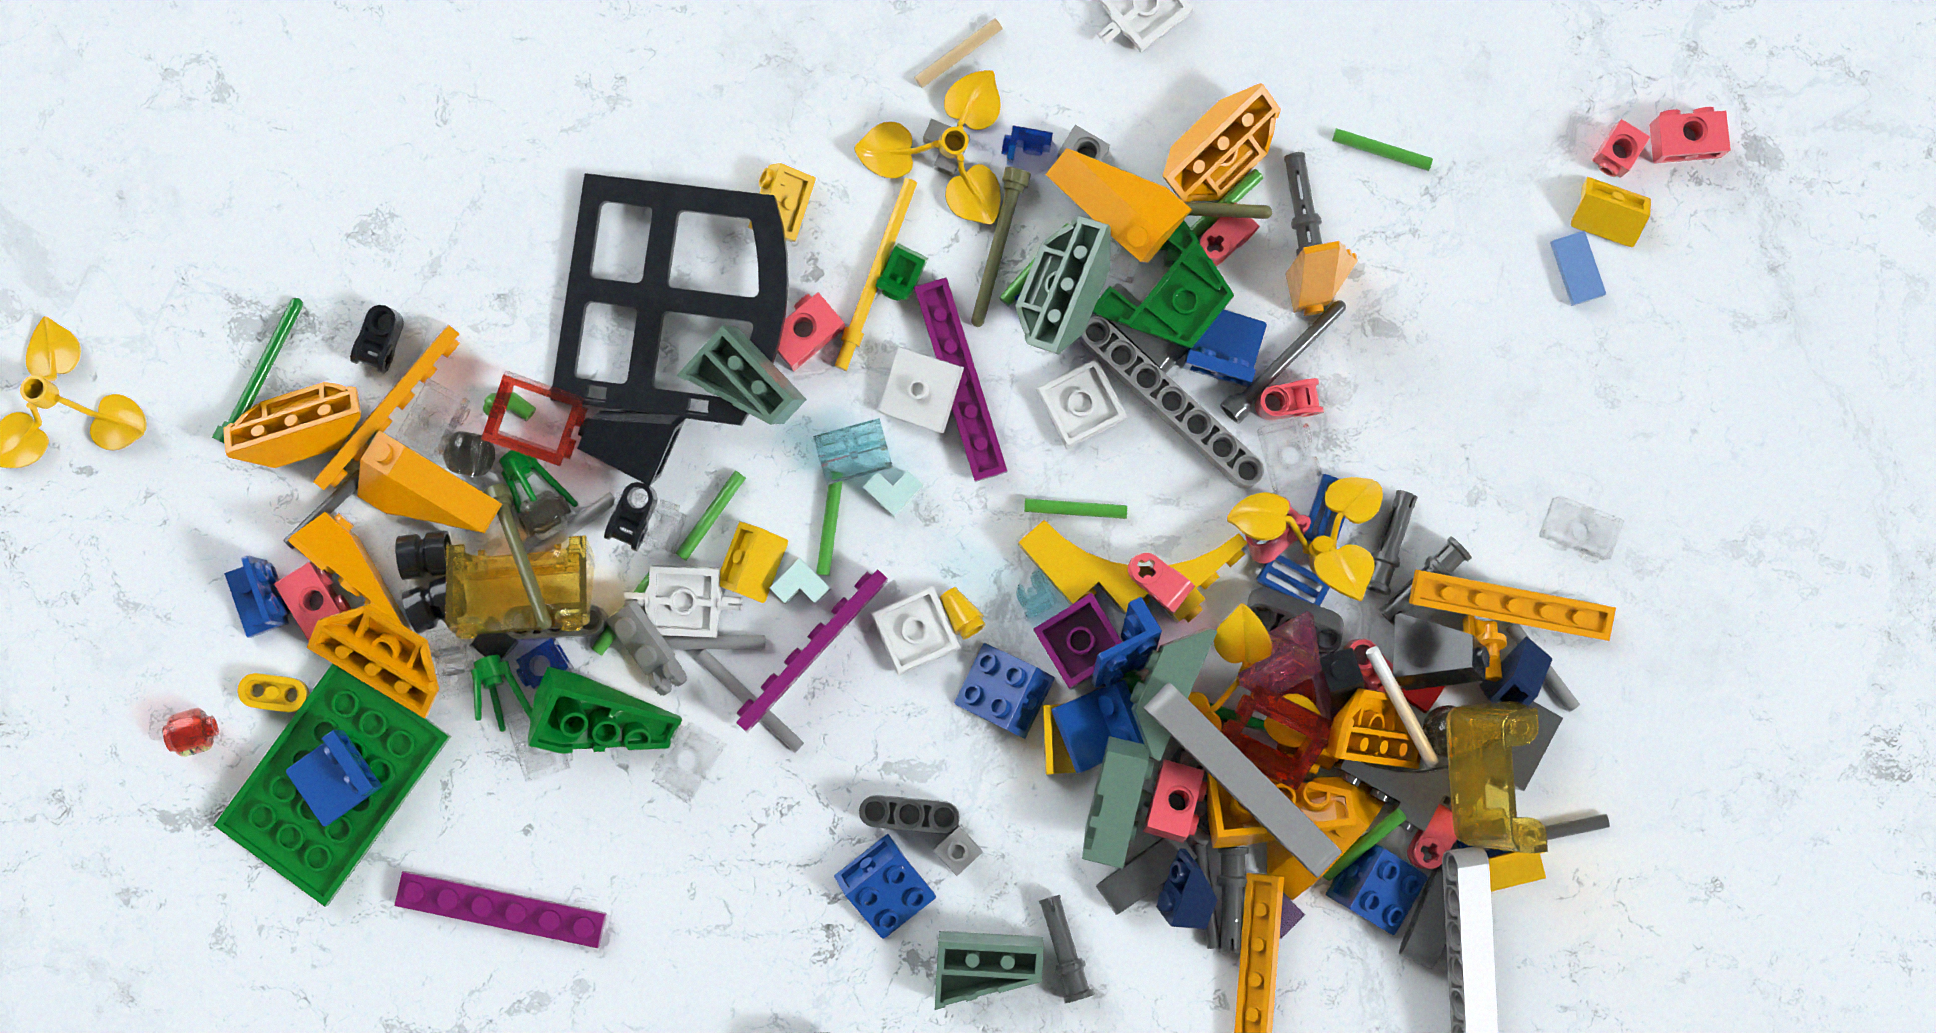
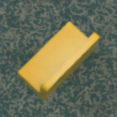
M1587 176L1582 186L1580 203L1571 219L1570 225L1622 245L1634 247L1650 217L1651 198Z
M739 521L720 569L719 586L764 603L787 548L788 540L760 527Z
M1062 704L1042 705L1046 775L1076 773L1052 713L1053 708Z
M1531 844L1487 855L1491 892L1545 879L1546 875L1540 855L1545 853L1544 846Z

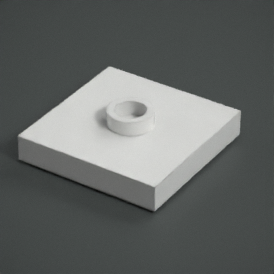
M898 347L879 412L944 433L964 367Z
M1097 357L1035 389L1066 450L1128 418Z
M933 585L870 612L898 676L961 648Z

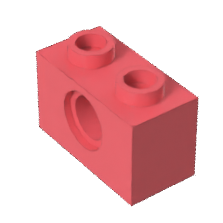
M1702 107L1688 114H1681V111L1678 109L1660 112V116L1649 124L1653 164L1717 159L1731 151L1726 110L1714 111V107ZM1684 127L1694 131L1695 141L1689 140L1684 136Z
M819 292L813 297L807 294L794 305L796 311L785 318L778 353L793 371L798 369L845 329V323ZM800 322H809L813 325V331L807 337H799L794 333L796 325Z
M308 562L274 583L308 642L318 620L351 610L345 597L342 594L337 596L331 586L334 583L332 575L325 569L322 571L312 562ZM320 592L323 596V605L318 610H313L310 605V599L314 593Z
M1164 759L1159 766L1143 832L1183 843L1188 838V835L1194 836L1199 821V815L1194 814L1197 801L1203 802L1208 784L1202 781L1205 771ZM1173 794L1180 795L1185 801V809H1173L1168 801L1169 796Z

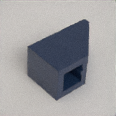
M1526 636L1501 662L1502 678L1496 682L1485 679L1479 686L1488 700L1514 721L1538 697L1553 658Z
M1179 848L1177 856L1170 866L1164 888L1158 896L1156 907L1171 927L1206 929L1218 899L1200 866L1185 848Z

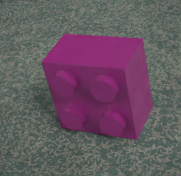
M1092 593L1033 628V631L1070 690L1092 678L1099 653L1122 643Z

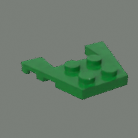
M1183 220L1166 241L1179 251L1181 255L1140 306L1136 307L1109 285L1097 300L1092 313L1190 350L1234 298V293L1200 245L1194 232L1191 231L1185 220Z

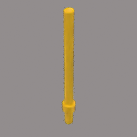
M904 179L851 323L843 331L840 339L843 341L834 365L838 369L847 371L855 348L860 347L864 336L862 329L878 289L875 285L887 266L917 186V182L912 179Z

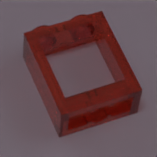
M505 370L481 439L561 466L563 458L570 460L577 440L571 439L574 426H582L588 408L582 407L584 397ZM515 386L572 405L557 450L500 431Z
M1256 684L1249 696L1246 694L1242 695L1235 710V713L1238 715L1235 720L1230 718L1227 720L1221 733L1264 775L1297 791L1328 743L1333 721ZM1254 711L1306 735L1293 758L1241 733Z

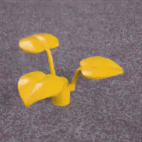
M984 70L968 74L949 88L944 99V110L949 117L959 121L957 127H950L945 130L939 140L911 148L912 135L906 127L897 122H883L873 127L855 145L854 150L857 157L873 173L884 178L893 179L903 177L911 171L913 167L911 154H918L938 148L943 156L957 159L958 171L960 173V176L953 177L946 186L945 199L950 210L965 220L987 225L993 224L999 213L1001 202L998 180L995 174L982 164H976L966 172L964 168L965 158L962 153L966 150L969 143L968 135L963 130L964 123L972 130H983L990 127L999 116L1001 102L994 71Z
M47 316L40 320L31 336L26 352V367L31 376L27 377L20 387V394L24 400L28 401L26 407L31 410L33 417L24 412H15L5 416L0 421V467L2 468L29 466L38 461L45 453L49 444V438L44 431L38 429L42 425L38 407L49 409L57 403H61L95 418L90 426L91 438L96 445L106 450H120L131 445L141 438L147 429L146 417L140 406L124 395L112 394L103 397L99 403L98 412L60 396L58 387L51 383V381L57 379V373L67 374L76 367L81 355V346L72 332Z
M1347 477L1333 482L1325 493L1326 506L1329 510L1338 513L1335 517L1331 536H1318L1310 544L1307 543L1294 518L1287 516L1290 509L1287 499L1274 493H1256L1244 498L1229 512L1227 522L1233 524L1246 536L1262 541L1273 540L1281 536L1286 530V523L1289 524L1302 545L1303 553L1309 554V567L1311 571L1333 590L1349 598L1362 601L1374 573L1373 556L1366 549L1357 545L1348 544L1337 550V535L1344 516L1355 524H1361L1372 519L1381 507L1383 490L1377 481L1369 478Z
M1244 603L1238 605L1220 623L1213 640L1216 651L1224 660L1229 663L1242 662L1238 676L1216 703L1211 706L1206 696L1200 692H1190L1188 700L1221 731L1222 722L1215 711L1223 705L1239 685L1242 684L1248 689H1257L1262 686L1264 687L1266 706L1271 711L1264 721V727L1275 741L1289 747H1306L1324 740L1328 736L1329 731L1324 725L1318 708L1308 698L1300 694H1286L1281 696L1275 705L1273 704L1270 689L1271 680L1267 678L1271 669L1269 659L1272 653L1271 638L1258 616Z

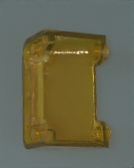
M586 535L569 536V545L564 549L561 544H554V551L527 553L552 620V625L548 629L562 628L565 631H579L590 622L595 557ZM464 544L446 545L445 624L452 633L456 634V637L472 639L477 637V634L544 630L538 626L512 554L488 556L484 549L478 550V556L466 553Z
M1514 701L1454 707L1446 717L1445 726L1452 821L1455 836L1459 841L1468 846L1522 853L1548 852L1547 833L1544 825L1533 817H1517L1512 746L1529 744L1537 736L1539 728L1538 709Z

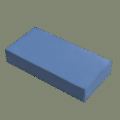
M1585 230L1550 242L1571 306L1606 295Z

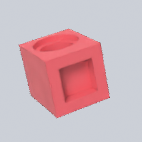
M1621 119L1612 127L1592 161L1597 163L1599 170L1606 175L1621 178L1630 171L1650 136ZM1613 145L1623 147L1626 157H1617L1613 152Z

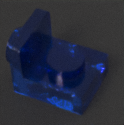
M1013 125L1011 135H1004L1001 154L1007 155L1006 165L1013 166L1016 147L1023 148L1022 151L1030 155L1041 156L1043 152L1050 153L1053 132Z

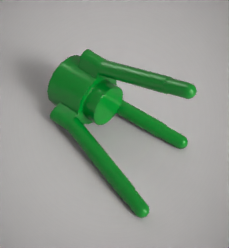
M520 447L509 451L499 459V463L503 468L501 475L510 488L513 503L523 528H528L529 524L515 483H520L530 501L535 502L537 497L527 480L533 474L531 468H534L571 506H578V502L539 464L533 453L526 455L523 448Z
M499 655L487 656L476 660L473 663L474 669L470 670L473 679L475 720L480 721L482 719V684L484 689H489L499 730L501 732L506 730L496 688L504 684L503 678L505 677L531 721L532 707L514 678L509 662H502Z

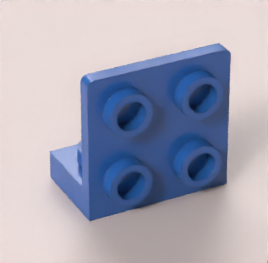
M1223 310L1194 347L1190 350L1188 349L1183 369L1246 388L1249 387L1253 382L1256 372L1254 366L1266 330V322Z
M245 556L241 558L243 567L224 573L247 638H252L289 624L286 615L290 614V610L281 595L279 596L278 590L274 585L279 579L272 563H268L265 559Z
M1141 597L1128 604L1121 632L1123 642L1097 655L1091 681L1095 688L1103 684L1106 686L1115 684L1123 678L1125 673L1134 669L1137 672L1144 670L1150 652L1152 650L1157 651L1162 629Z
M984 643L954 703L1026 739L1055 677L1034 665Z
M1125 679L1110 686L1094 690L1052 709L1053 716L1076 773H1082L1102 764L1109 736L1144 744L1131 710L1134 703L1130 701L1131 693Z
M332 730L322 738L323 744L286 769V774L322 826L330 825L383 787L344 730Z
M886 834L834 875L844 895L882 939L889 936L936 898L933 890L905 858L889 834Z
M1375 844L1334 878L1325 895L1389 934L1395 935L1426 883L1428 876L1387 849Z

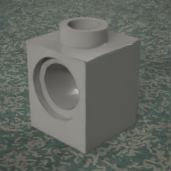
M1076 124L1057 155L1058 159L1066 148L1076 152L1081 148H1090L1094 151L1096 156L1094 159L1109 164L1112 158L1107 155L1110 144Z
M960 825L933 849L956 876L983 853L982 849Z

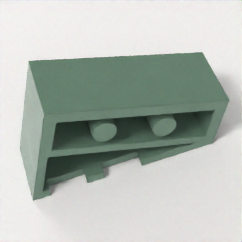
M721 326L677 374L678 377L704 388L705 391L712 395L725 399L732 403L733 406L770 425L785 424L807 400L737 326Z
M1109 736L1085 827L1082 859L1123 869L1129 841H1134L1138 821H1135L1137 810L1142 811L1146 791L1142 790L1144 779H1151L1154 767V760L1149 759V752L1144 744Z
M939 931L934 1010L945 1008V1005L964 1000L966 1002L972 1001L979 996L995 992L1002 993L1042 982L1043 937Z

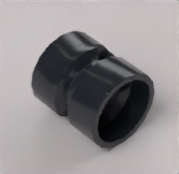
M448 531L428 532L424 539L418 534L397 536L395 554L399 575L402 580L423 578L426 572H429L433 577L451 575L453 573L454 556Z
M449 575L429 582L427 589L418 586L402 592L401 597L406 615L417 634L436 628L440 620L444 623H449L465 616L461 597Z

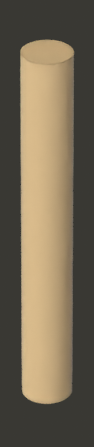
M994 18L915 76L914 79L921 88L925 87L1001 31L1003 28L999 21Z

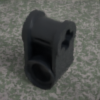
M376 305L370 308L366 314L359 336L352 347L350 361L355 364L362 362L376 367L379 373L385 374L393 361L395 348L403 330L404 321L401 314L386 305ZM389 313L391 316L390 326L385 330H380L378 327L379 318L383 314ZM368 351L377 353L378 356L370 355Z
M634 482L625 487L605 529V539L610 540L614 538L631 545V550L638 551L645 538L649 521L657 505L658 498L654 488L640 482ZM638 489H644L648 495L647 503L641 508H636L632 503V495ZM620 527L632 531V534L621 530Z

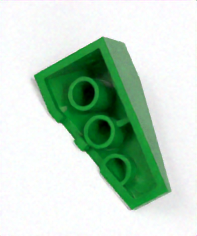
M548 666L534 696L527 743L528 746L559 754L573 753V749H593V752H605V748L626 747L628 750L668 749L679 729L682 717L582 675Z

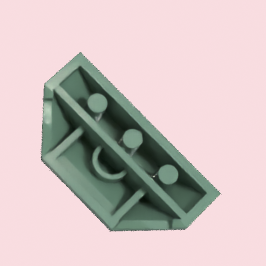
M1078 216L1071 221V224L1060 229L1041 243L1015 306L1025 334V341L1028 345L1059 355L1084 334L1110 271L1111 227L1108 224Z
M1204 628L1159 646L1158 651L1152 650L1144 666V669L1148 670L1143 683L1138 682L1130 697V701L1134 703L1131 710L1150 757L1160 761L1171 736L1144 710V707L1168 682L1188 699L1217 631Z

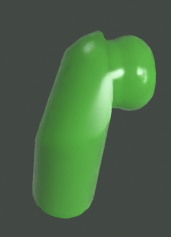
M513 391L491 393L485 398V404L483 405L484 413L493 418L500 415L502 411L511 410L525 421H528L536 411V407Z

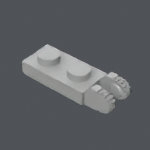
M636 601L630 602L605 620L645 675H648L649 684L655 689L657 694L664 696L671 692L672 685L679 687L686 683V673L674 657L675 653Z

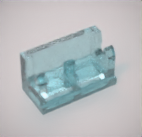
M880 418L813 436L827 485L893 467Z
M1041 569L1031 573L1032 576L1030 577L1032 587L1036 589V593L1030 587L1027 589V595L1025 588L1021 584L1016 589V596L1025 612L1023 617L1026 622L1059 603Z

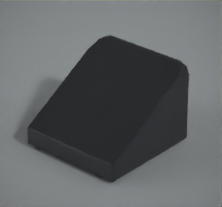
M490 618L470 645L484 657L499 655L503 661L519 641L510 637L501 624L495 619Z

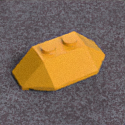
M1256 84L1219 100L1171 146L1162 177L1183 202L1220 200L1268 154L1275 130L1276 118L1279 117L1281 108L1264 84Z
M322 382L258 402L243 413L234 424L230 423L223 428L225 453L228 458L278 468L339 449L361 417L358 391L356 387H345L340 384Z
M368 604L324 617L317 621L306 648L424 719L428 716L438 694L439 686L427 639Z
M1358 688L1334 717L1328 734L1329 742L1326 752L1335 758L1418 769L1421 755L1386 692Z
M1318 777L1311 780V782L1351 790L1357 825L1354 827L1323 832L1342 853L1318 878L1309 872L1278 840L1267 842V874L1284 876L1283 892L1292 901L1318 881L1371 825L1385 802L1369 794L1372 789L1371 787L1362 782L1356 787L1340 777Z

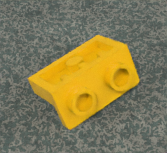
M782 163L771 164L763 170L760 176L759 187L761 189L759 194L774 195L776 197L784 225L785 238L787 241L795 242L816 177ZM750 220L748 228L753 230L752 223Z

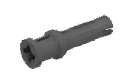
M1295 152L1284 156L1295 215L1292 219L1291 227L1296 230L1299 247L1296 250L1297 256L1304 247L1322 244L1319 228L1322 220L1314 210L1304 152ZM1297 175L1300 176L1303 199L1300 198ZM1308 231L1310 232L1311 242H1308Z
M1403 490L1396 491L1378 549L1371 553L1375 568L1367 586V589L1384 595H1390L1391 593L1389 585L1395 568L1400 566L1401 562L1398 554L1413 508L1418 499V496L1413 495V493Z
M1450 536L1447 539L1448 544L1434 557L1429 556L1425 559V567L1422 571L1450 576L1463 561L1468 562L1472 559V556L1454 537ZM1413 578L1395 596L1378 609L1393 626L1395 625V614H1405L1415 606L1409 603Z
M1241 846L1218 848V853L1221 854V875L1217 876V882H1219V886H1222L1220 952L1230 953V940L1232 939L1231 950L1233 953H1240L1242 939L1243 887H1246L1247 883L1245 855L1249 853V848Z
M1059 894L1051 897L1055 909L1054 912L1051 910L1048 898L1040 900L1039 904H1041L1059 963L1056 965L1055 972L1056 975H1060L1066 993L1063 999L1065 1003H1070L1093 996L1095 993L1093 989H1089L1083 969L1086 963L1085 960L1077 956Z

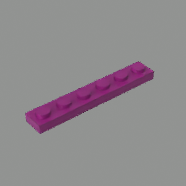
M945 277L914 287L936 359L964 367L952 405V411L974 481L978 482L1007 473L1006 464L948 279Z
M877 569L872 575L867 571L854 585L858 591L849 600L843 597L830 611L834 614L833 618L826 625L820 622L807 636L811 640L802 651L797 647L785 659L784 663L787 667L779 676L773 673L760 687L764 692L755 702L750 698L741 706L736 713L740 717L736 723L747 734L883 588L888 578Z
M402 871L394 905L593 948L600 947L607 915L605 912L408 871Z

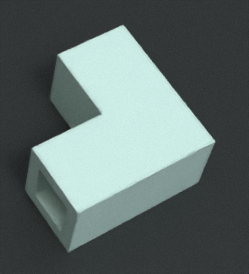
M908 470L893 486L878 472L863 486V489L894 518L923 488V484Z
M801 558L770 587L785 604L800 590L817 604L831 590Z

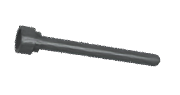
M1342 300L1335 301L1241 394L1229 395L1220 404L1224 413L1235 423L1240 424L1249 415L1250 403L1346 310L1345 302Z

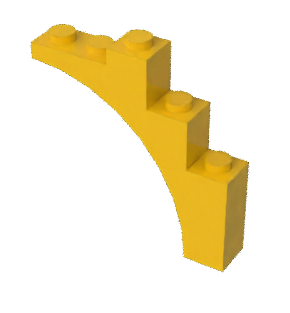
M1045 520L1018 542V546L1070 605L1090 593L1095 595L1097 592L1093 587L1096 584L1099 585L1123 614H1126L1129 602L1139 597L1143 599L1145 604L1150 602L1146 597L1149 593L1129 577L1128 564L1111 562L1087 553L1063 538ZM1240 533L1217 549L1193 560L1168 565L1180 572L1195 585L1194 589L1174 614L1165 609L1176 623L1180 622L1183 618L1189 623L1203 610L1199 604L1205 598L1196 588L1201 586L1204 590L1207 589L1220 577L1216 573L1225 563L1232 567L1245 555L1242 548L1248 543ZM1139 566L1140 572L1138 574L1140 577L1147 574L1152 575L1153 572L1150 571V566Z

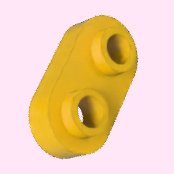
M260 673L246 675L240 681L237 689L238 697L244 705L281 712H297L310 695L307 685L300 679ZM258 684L264 690L260 697L254 694V688ZM291 689H295L298 694L297 699L293 702L288 699V692Z

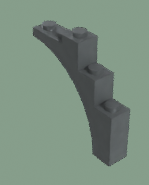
M1533 701L1514 721L1511 719L1490 742L1469 756L1441 767L1420 771H1389L1371 767L1360 761L1339 759L1333 767L1342 771L1339 777L1356 787L1362 782L1371 787L1372 789L1369 794L1387 804L1392 799L1393 801L1387 813L1391 814L1399 808L1407 818L1399 827L1411 833L1414 828L1425 831L1443 797H1445L1443 804L1461 813L1464 808L1472 811L1476 810L1493 777L1492 784L1509 793L1513 789L1525 791L1563 717Z

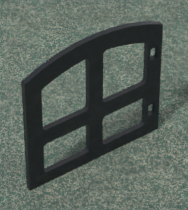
M584 173L550 400L638 413L680 415L691 420L742 426L749 413L733 406L732 403L721 397L657 389L654 385L663 320L664 316L669 312L751 322L753 330L750 341L774 364L786 317L789 287L785 231L776 197L768 194ZM605 203L649 207L652 209L643 277L638 283L594 278L592 275L601 209ZM691 212L751 220L758 261L759 292L755 297L673 288L670 286L669 280L676 233L681 213ZM590 303L633 307L637 310L629 371L625 383L618 384L580 379L577 376L586 309ZM590 386L607 388L606 399L587 397ZM691 399L709 401L708 413L688 410Z

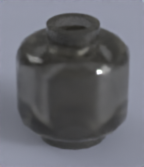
M544 490L536 494L537 500L535 502L530 501L528 498L520 504V513L517 514V518L529 538L534 536L538 540H545L567 528L568 519L566 515L571 513L570 507L563 495L556 497L550 490Z

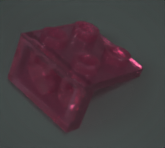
M1305 611L1268 632L1272 642L1271 656L1254 663L1253 666L1238 673L1240 686L1269 700L1322 671L1314 616L1309 611Z

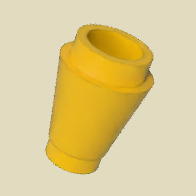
M957 587L947 590L940 596L939 599L943 603L955 634H960L963 640L974 636L985 627L986 624L982 619L984 615Z

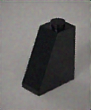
M601 410L591 418L586 417L581 424L578 436L582 438L577 449L650 486L661 476L686 418L680 415Z
M1395 614L1393 676L1406 691L1485 681L1486 668L1490 664L1489 652L1474 635L1406 614Z
M1353 648L1339 650L1308 661L1329 726H1332L1334 717L1357 689H1364V680Z

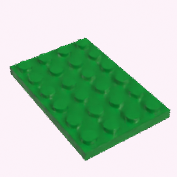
M332 663L213 826L326 907L334 899L452 736L429 719H424ZM332 730H344L383 787L330 825L322 826L286 774V769L323 744L322 738Z

